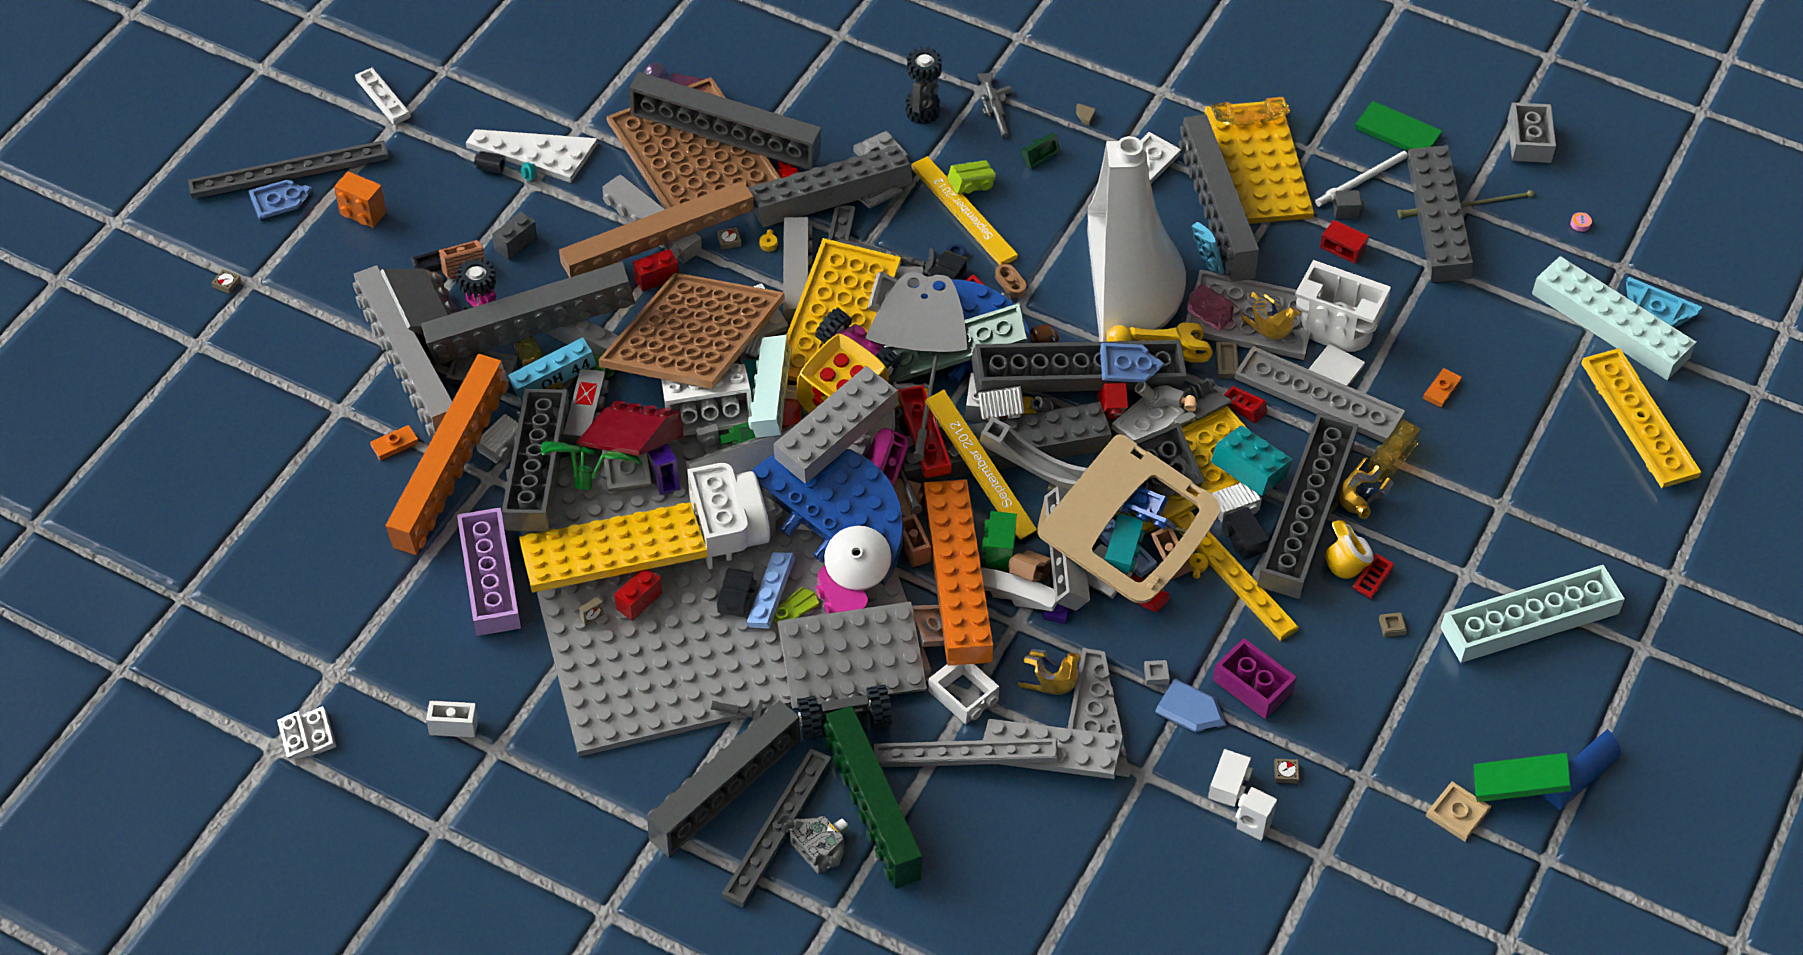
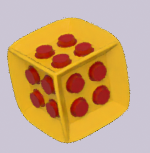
M837 334L829 339L802 368L797 379L798 401L810 414L865 366L869 367L887 382H889L888 370L882 361L860 344L845 335Z

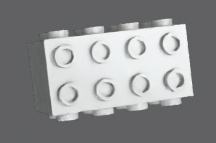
M733 364L713 389L661 379L665 408L681 412L684 436L696 434V429L713 424L717 425L718 430L729 429L734 425L748 422L749 417L752 416L750 409L752 402L745 364Z

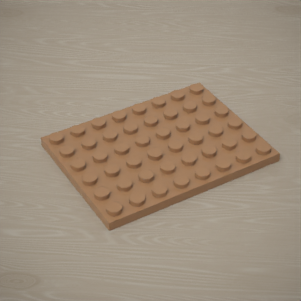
M711 77L688 86L725 98ZM630 108L607 116L608 124L665 210L743 181L747 188H750L756 184H764L780 178L764 155L631 115Z
M674 272L599 358V367L713 389L783 303L785 293Z

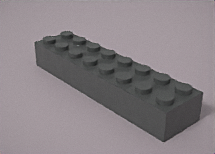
M896 145L888 146L879 151H871L858 157H850L844 161L833 162L823 167H815L802 173H794L788 177L777 178L764 184H756L748 189L754 199L753 212L762 227L784 222V217H801L853 202L861 197L895 186L899 188L913 184L910 163Z
M1448 145L1409 149L1408 169L1418 212L1430 281L1432 283L1471 279L1473 262Z
M525 389L501 512L504 530L506 531L549 530L562 452H550L542 455L541 445L546 441L564 443V430L570 409L567 390Z
M780 700L774 706H769L758 720H753L742 734H737L725 749H720L709 763H704L693 777L687 778L677 791L671 792L665 798L661 805L651 809L647 816L649 841L668 857L673 855L800 741V716Z

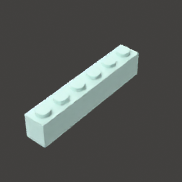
M787 335L762 338L761 346L758 347L759 360L756 361L757 374L754 375L755 388L752 389L754 401L750 404L752 416L748 419L749 428L753 429L756 438L781 435L791 355Z

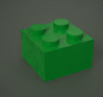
M991 511L990 520L985 519L981 563H985V568L1009 573V561L1014 552L1016 513Z

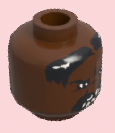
M1049 324L1034 326L1030 330L1031 343H1056L1059 341L1057 330H1053Z

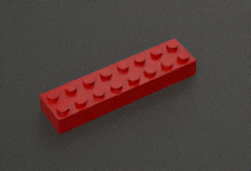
M924 385L898 390V401L915 449L918 432L922 427L925 401L927 399ZM929 409L925 429L927 436L923 453L924 459L919 461L925 478L950 474L952 466L936 419Z

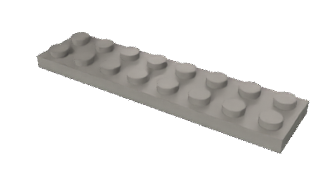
M1252 346L1234 377L1236 380L1315 414L1320 413L1358 424L1357 432L1385 444H1388L1405 413L1403 409L1255 346Z

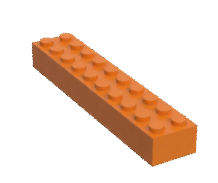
M481 354L477 355L385 525L393 548L417 555L420 548L422 549L425 546L429 531L434 529L438 514L443 512L447 497L452 495L455 482L461 478L464 470L463 467L467 461H470L475 445L479 444L484 428L488 427L493 411L497 410L502 394H505L508 389V382L501 360Z
M967 479L924 482V505L929 540L932 546L931 554L947 666L992 663L993 642Z

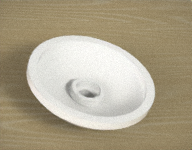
M852 526L841 530L830 540L825 551V566L828 574L835 583L849 590H865L877 585L886 576L891 565V551L888 542L878 531L866 526ZM855 550L860 551V554L858 556L853 555V552Z

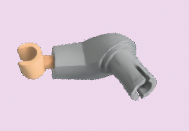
M1138 382L1135 385V392L1142 396L1144 404L1151 408H1160L1167 405L1181 407L1185 403V410L1192 412L1196 410L1197 403L1195 397L1189 395L1185 398V392L1168 385L1150 388L1146 382Z

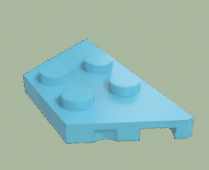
M1631 277L1627 279V298L1674 328L1699 315L1702 307Z

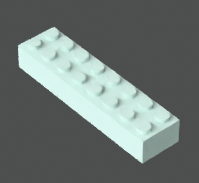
M1561 256L1536 278L1532 292L1534 296L1617 349L1620 348L1623 353L1667 381L1691 358L1696 341Z
M1600 565L1447 612L1444 615L1441 630L1460 663L1617 615L1624 602V597L1604 565Z

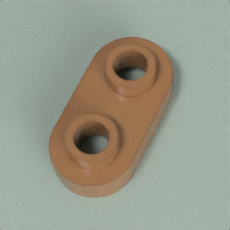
M1001 264L996 268L995 279L1005 292L1010 293L1014 298L1025 294L1026 282L1013 266Z

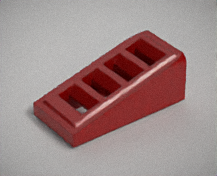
M1232 386L1224 394V396L1232 400V403L1227 406L1253 423H1257L1268 411L1266 400L1235 386Z
M1377 553L1374 554L1372 563L1364 569L1352 589L1369 599L1373 598L1394 569V563ZM1375 565L1378 566L1379 568L1383 569L1384 572H1381V571L1377 570L1376 568H1374ZM1372 571L1373 573L1379 575L1380 578L1378 579L1377 577L1371 575L1370 572ZM1367 577L1373 580L1374 582H1376V584L1374 585L1368 582L1367 580H1365V578ZM1363 583L1372 588V590L1369 592L1360 585Z

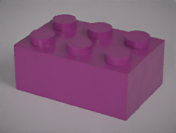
M1245 638L1215 665L1213 675L1214 682L1264 719L1294 692L1297 679L1295 675Z

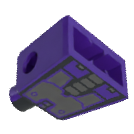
M668 443L647 452L649 470L659 494L663 495L680 490L677 460ZM662 470H666L668 472V474L665 477H663L664 474Z

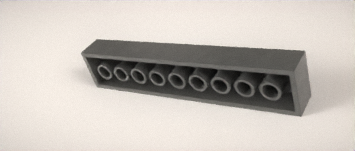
M641 72L637 73L629 87L631 115L809 170L814 167L820 156L821 127Z
M1206 114L1184 117L1183 126L1180 127L1182 140H1179V149L1184 153V163L1188 165L1189 176L1194 180V190L1199 193V203L1203 205L1204 216L1209 220V230L1214 233L1216 244L1219 247L1220 258L1224 260L1225 273L1229 274L1231 282L1255 279L1259 248L1208 116Z
M619 262L421 323L426 344L436 365L458 358L468 357L474 353L488 351L500 345H507L513 341L527 339L539 333H546L552 329L566 327L578 321L588 320L591 317L608 314L611 311L627 308L636 303L623 262Z
M1180 340L975 344L971 356L976 394L983 391L1021 386L1022 393L1100 391L1105 383H1126V390H1135V385L1138 382L1102 380L1101 343L1143 345L1152 356L1160 359L1164 366L1146 381L1150 388L1168 385L1175 389H1181L1187 375Z
M1100 402L1022 415L1018 418L1000 419L1003 423L1011 426L1017 434L1032 446L1055 459L1103 451L1111 441L1112 436ZM988 422L968 425L978 441H980L981 433ZM939 430L952 465L951 473L925 478L920 462L913 458L915 448L911 436H906L908 448L901 466L908 481L923 484L924 482H934L973 474L945 431ZM982 446L997 470L1019 466Z
M1320 413L1317 414L1262 564L1258 587L1300 599L1355 443L1358 424Z

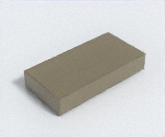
M1216 342L1217 377L1234 379L1235 373L1239 368L1237 344L1235 342Z

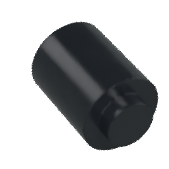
M480 151L479 154L475 155L474 165L477 166V170L502 174L504 171L505 155Z

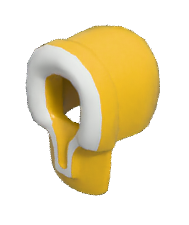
M1340 520L1334 521L1332 526L1338 541L1326 550L1325 560L1335 576L1342 579H1350L1357 576L1365 567L1372 563L1374 560L1373 552L1368 542L1364 538L1358 537L1349 524Z

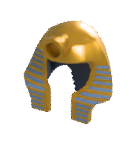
M1252 292L1251 296L1257 300L1253 305L1255 319L1243 314L1242 320L1270 340H1280L1286 337L1292 331L1294 319L1296 316H1299L1300 312L1293 307L1282 310L1281 302L1273 296L1265 294L1263 297L1257 292ZM1267 300L1272 303L1271 316H1268L1265 310Z
M1364 458L1349 477L1342 482L1339 488L1338 499L1342 507L1351 513H1357L1362 519H1366L1370 515L1371 510L1368 504L1378 498L1387 496L1394 484L1388 477L1380 488H1369L1362 484L1364 482L1375 483L1383 473V470L1378 466H1375L1371 472L1366 473L1370 462L1369 458Z
M1032 649L1030 651L1031 656L1027 655L1024 658L1025 663L1035 665V673L1039 681H1018L1020 688L1061 695L1072 691L1077 684L1079 676L1077 666L1078 661L1081 660L1080 654L1068 653L1060 666L1051 661L1046 650Z

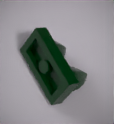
M1050 133L1043 138L1034 139L1032 145L1021 150L1026 167L1032 169L1061 151L1057 134Z

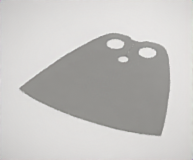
M917 272L904 274L895 283L887 298L882 302L881 308L878 310L865 339L891 347L917 351L953 352L967 350L964 315L954 283L948 276L933 275L927 278V276ZM911 278H916L920 281V285L917 288H910L907 285V281ZM943 281L946 287L942 291H937L933 288V283ZM921 294H927L928 298L922 299Z

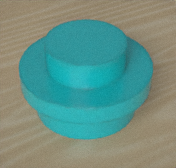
M525 162L521 167V175L527 182L537 178V168L534 163Z

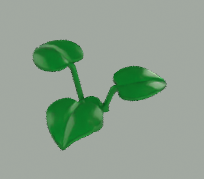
M546 441L541 445L542 455L550 452H571L575 477L574 488L591 490L592 478L596 479L597 472L604 459L627 460L642 466L641 460L636 455L608 451L601 455L594 471H591L590 466H585V453L596 454V448ZM575 453L581 454L580 466H577Z

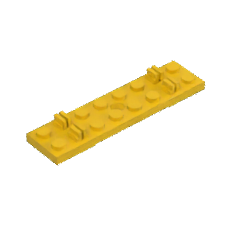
M1618 348L1583 358L1581 364L1661 488L1699 478L1701 471L1671 428L1621 349Z

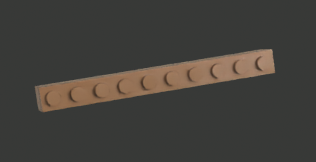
M740 181L559 249L561 264L569 277L603 268L753 211V195L745 183Z

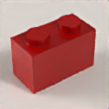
M1333 220L1322 234L1320 248L1356 264L1367 248L1369 235Z
M670 249L633 261L634 279L642 292L665 284L674 272L679 273L678 261Z
M1105 383L1097 394L1098 402L1102 405L1107 421H1115L1128 408L1126 383Z
M649 569L636 573L614 594L616 610L633 621L662 594L661 577Z

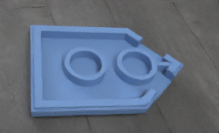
M284 180L249 190V194L258 218L261 220L298 209L311 192L312 187L300 186L293 181Z
M1101 343L1100 355L1103 381L1145 383L1164 366V363L1152 356L1143 345Z
M1178 679L1173 680L1155 711L1156 714L1195 733L1202 732L1207 728L1226 726L1215 697Z

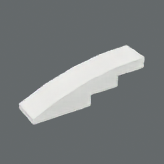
M981 567L984 591H990L992 597L1012 600L1014 606L1048 611L1054 610L1057 603H1055L1053 588L1010 573Z

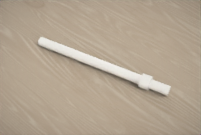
M1403 151L1340 187L1328 190L1325 195L1315 200L1316 205L1320 207L1329 201L1333 202L1335 191H1349L1408 158L1407 152Z

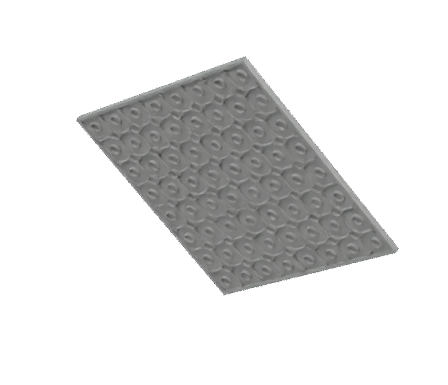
M802 406L800 421L809 414ZM728 429L719 430V437L720 435L728 434ZM696 434L685 435L668 443L677 460L680 490L663 495L659 494L651 473V486L608 492L604 460L597 472L596 479L592 478L591 490L574 488L575 477L572 456L563 457L560 461L549 530L565 528L575 524L590 523L594 520L610 519L614 516L630 515L635 512L655 510L659 507L675 506L679 503H690L688 474L684 462L733 445L732 443L721 445L719 441L718 444L699 449L696 442ZM602 449L597 450L596 454L585 453V466H590L591 471H594L603 454ZM581 454L576 455L577 466L581 465ZM510 469L505 470V471H506L507 480H508V475H509V470H510ZM662 470L664 474L663 477H665L668 474V472L666 470ZM766 497L768 502H770L771 504L774 503L772 500ZM782 509L783 516L776 520V535L770 537L768 543L747 547L742 551L731 553L732 560L730 561L726 560L725 554L712 557L713 569H708L705 558L649 569L661 577L662 594L633 621L616 610L614 594L639 571L536 592L578 757L746 718L744 714L736 715L729 712L711 710L712 701L737 705L743 709L752 708L755 711L759 700L762 699L764 702L761 714L769 706H774L779 700L787 707H792L778 624L772 621L770 628H750L747 620L773 552L793 553L795 556V561L779 605L802 586L816 592L818 572L825 565V562L821 563L820 559L817 560L813 556V553L825 540L813 531L796 529L790 538L787 537L786 533L783 534L779 528L791 515ZM521 531V535L525 536L529 533L535 534L545 531ZM728 568L754 572V580H757L756 592L751 593L750 596L752 598L750 611H746L744 617L717 612L718 596ZM896 568L885 585L879 582L877 585L864 590L868 598L867 608L907 602ZM817 596L820 606L798 618L827 614L823 599H819ZM598 597L602 601L604 615L584 625L580 619L579 607ZM779 613L778 615L784 616L785 613ZM920 647L924 675L931 674V667L924 647Z

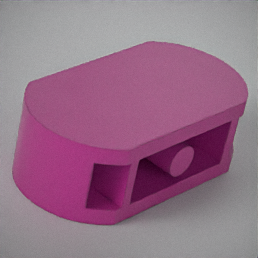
M882 428L874 436L867 459L879 467L886 475L893 487L908 448L907 437L889 428Z
M825 565L819 570L818 586L815 587L818 598H822L825 602L824 608L827 614L867 608L868 598L864 590H849L839 586L832 580Z

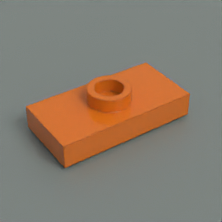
M1443 368L1424 393L1423 399L1442 408L1461 382L1462 377Z
M407 425L371 441L370 444L381 461L415 446L419 442L411 427Z

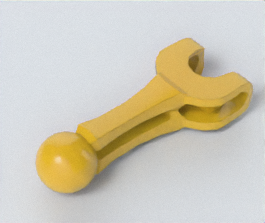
M1184 322L1179 324L1177 328L1160 330L1136 327L1129 329L1126 326L1117 325L1108 331L1106 337L1107 342L1180 340L1183 358L1188 362H1206L1212 355L1209 343L1201 341L1204 336V330L1197 323ZM1196 350H1206L1202 354L1196 353Z

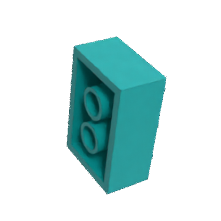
M1241 425L1217 442L1211 462L1260 496H1263L1286 478L1292 458Z

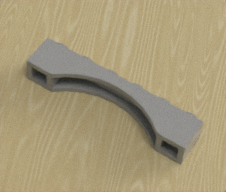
M994 417L990 418L981 433L979 443L982 446L1055 486L1070 490L1088 469L1067 464L1043 453L1024 440L1011 426Z

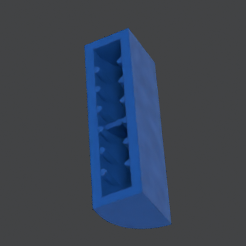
M1608 729L1605 730L1569 762L1571 791L1543 794L1542 796L1559 810L1564 808L1619 759L1621 749L1614 735Z

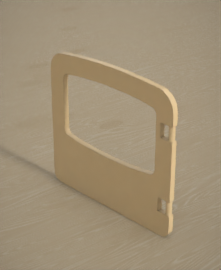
M1119 434L1113 437L1038 529V535L1046 543L1127 599L1135 603H1146L1151 601L1169 583L1200 545L1219 515L1220 504L1211 493L1192 483L1190 479L1150 452L1139 447L1137 443L1128 437ZM1136 450L1143 455V458L1140 460L1131 452ZM1153 477L1194 503L1199 508V512L1169 555L1143 582L1139 583L1097 556L1092 551V548L1108 523L1141 485ZM1190 487L1198 492L1199 495L1195 497L1186 490Z

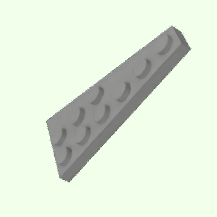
M1082 648L1078 670L1079 676L1075 686L1068 729L1122 735L1105 652ZM1122 745L1116 775L1130 777L1124 745Z

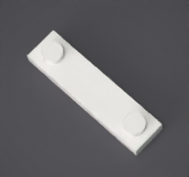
M373 68L355 75L358 83L393 125L411 117L407 108Z

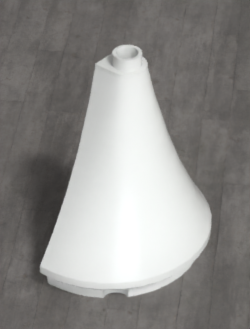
M1131 136L1121 138L1119 141H1106L1098 184L1093 199L1088 206L1087 228L1100 342H1107L1108 331L1117 325H1123L1129 329L1136 327L1160 330L1176 314L1182 303L1186 287V270L1183 259L1167 234L1155 205L1149 179L1147 152L1142 142L1138 138Z

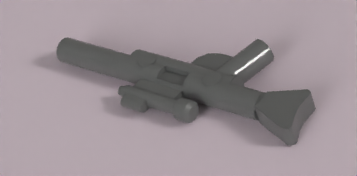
M992 72L978 73V79L985 86L990 100L988 101L986 96L981 97V101L985 106L983 108L984 115L989 117L992 114L995 115L1003 139L1009 138V133L1004 121L1006 115L1002 104L1006 102V95L1012 93V89L1010 86L997 90L992 85Z

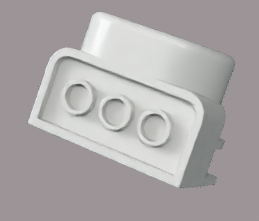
M1313 260L1295 293V296L1298 297L1296 306L1302 311V326L1306 331L1308 329L1311 332L1309 339L1326 346L1331 344L1345 352L1359 351L1371 342L1373 332L1376 330L1387 308L1391 287Z
M726 463L687 469L690 502L707 548L708 557H705L708 569H713L712 557L725 554L726 560L730 561L732 560L731 553L770 541L767 510L757 476L754 472L734 474L732 467Z

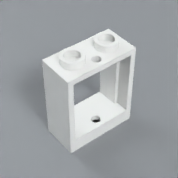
M974 664L945 665L929 678L928 691L964 724L969 723L971 720H976L982 714V711L987 707L994 706L999 699V686ZM962 674L985 693L968 708L963 706L945 689Z

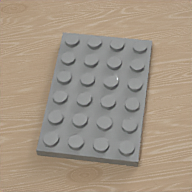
M1200 269L1186 322L1200 324L1204 330V339L1218 342H1235L1237 346L1250 349L1252 346H1255L1269 353L1304 360L1311 333L1308 329L1306 331L1301 323L1302 311L1296 306L1298 297L1295 296L1297 290L1253 280L1231 282L1229 275H1221ZM1252 292H1257L1263 297L1265 294L1273 296L1281 302L1282 310L1293 307L1300 312L1299 316H1296L1294 319L1292 331L1286 337L1280 340H1270L1242 320L1243 314L1255 319L1253 305L1257 300L1251 296ZM1267 300L1265 310L1268 316H1271L1272 303Z
M911 602L778 621L792 710H797V699L816 696L818 706H821L822 702L831 697L844 699L856 693L861 694V696L867 695V687L886 685L889 696L927 689Z

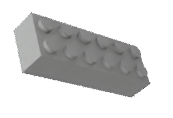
M865 366L773 444L775 459L806 484L898 406V390L869 367Z

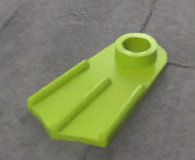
M802 586L777 607L773 621L778 624L780 620L798 618L820 606L816 592ZM785 613L784 616H779L778 614Z

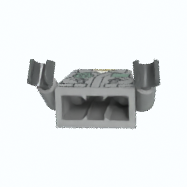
M782 814L777 824L784 825L781 829L783 833L791 830V845L818 874L824 873L826 869L837 867L840 864L844 854V838L842 835L849 831V827L843 819L838 820L832 825L824 816L817 819H793L788 814Z

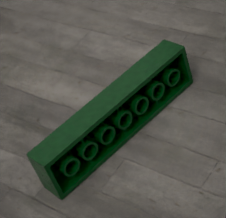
M852 705L827 713L826 724L823 725L826 736H824L825 745L828 750L831 749L833 752L832 759L835 767H840L842 772L840 773L843 785L848 786L850 789L849 797L852 804H856L859 809L857 813L861 824H866L868 840L870 843L874 842L876 846L875 854L878 861L883 862L885 866L883 870L887 881H891L896 889L921 880L922 855Z

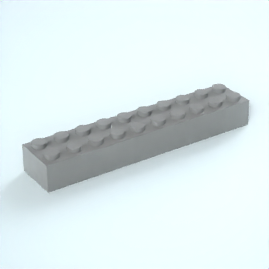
M376 265L354 273L355 282L353 287L358 295L356 296L359 308H364L363 313L366 321H371L373 334L379 336L378 341L382 350L386 349L389 363L395 365L394 371L397 378H402L403 381L401 383L405 393H410L411 404L413 407L418 408V416L421 422L425 421L427 424L425 425L429 437H432L448 411L452 400L415 333L407 329L378 266Z

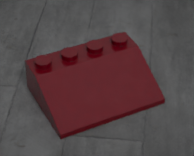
M616 401L612 403V406L603 409L579 438L577 444L579 446L640 456L684 437L681 412L672 411L671 408L658 409L654 405L640 406V403L625 404V401Z

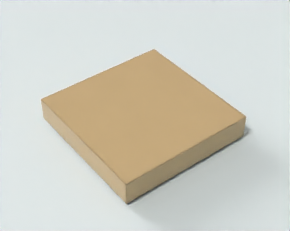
M1451 782L1427 811L1426 817L1466 842L1488 814L1491 806L1485 802H1477L1476 796Z

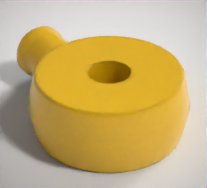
M771 229L767 230V234L760 238L759 245L763 251L771 252L778 246L777 237L773 235V230Z
M1194 553L1188 559L1192 572H1194L1193 577L1196 579L1200 578V573L1204 572L1208 567L1207 557L1201 553Z

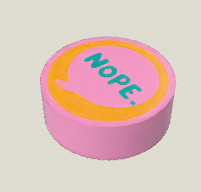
M1579 212L1572 216L1570 224L1574 230L1585 232L1589 230L1592 219L1588 214Z

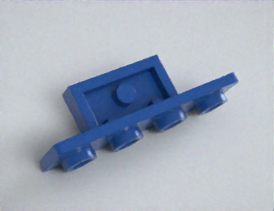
M1139 487L1119 509L1128 515H1131V513L1137 514L1136 517L1148 523L1149 520H1152L1155 526L1163 530L1166 527L1174 530L1176 527L1171 521L1161 517L1169 499L1143 487Z

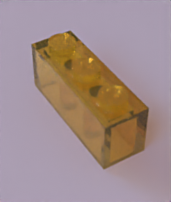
M1402 419L1370 459L1367 473L1371 472L1375 466H1378L1383 470L1378 479L1379 482L1384 483L1387 477L1391 478L1417 445L1421 428Z

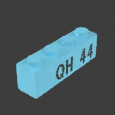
M582 337L508 376L514 391L520 401L523 402L525 389H552L579 375L580 369L589 370L597 365L591 349Z

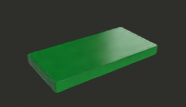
M1374 101L1370 103L1355 124L1356 130L1407 152L1409 149L1433 147L1442 133L1440 129Z
M1567 753L1474 764L1477 802L1571 791Z

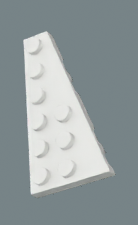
M476 129L466 141V147L469 149L505 155L507 162L523 166L525 162L534 163L537 172L570 183L598 144L597 138Z

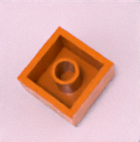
M348 171L334 186L339 212L344 217L374 228L387 213L380 184Z

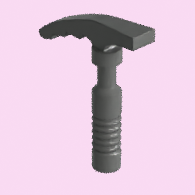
M932 248L929 249L928 262L917 261L913 257L893 250L890 255L901 257V262L923 267L925 269L923 272L924 276L927 275L928 270L933 266L934 252Z
M759 700L755 711L752 708L743 709L737 705L712 701L711 710L729 712L736 715L744 714L746 717L758 720L764 700Z

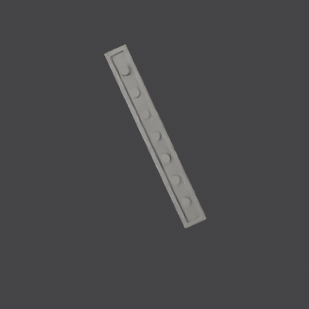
M1057 738L882 743L874 744V754L880 767L1058 762Z

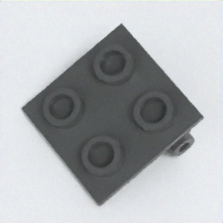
M1206 378L1199 382V384H1194V387L1190 386L1183 390L1185 398L1192 395L1196 399L1197 406L1193 412L1196 415V419L1204 418L1208 414L1232 403V400L1213 389L1215 382L1212 378ZM1183 403L1180 408H1182L1186 412H1189L1184 409L1185 403Z

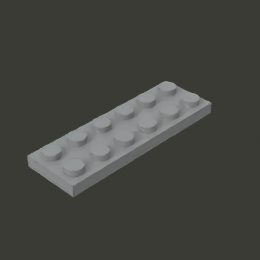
M988 719L983 740L1057 738L1058 762L1001 765L1115 779L1123 745V735Z

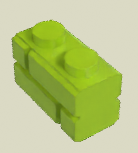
M984 160L952 165L947 178L956 194L978 190L986 191L992 188L996 174L990 168L988 162Z

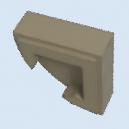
M1077 103L1076 115L1083 124L1089 126L1096 109Z

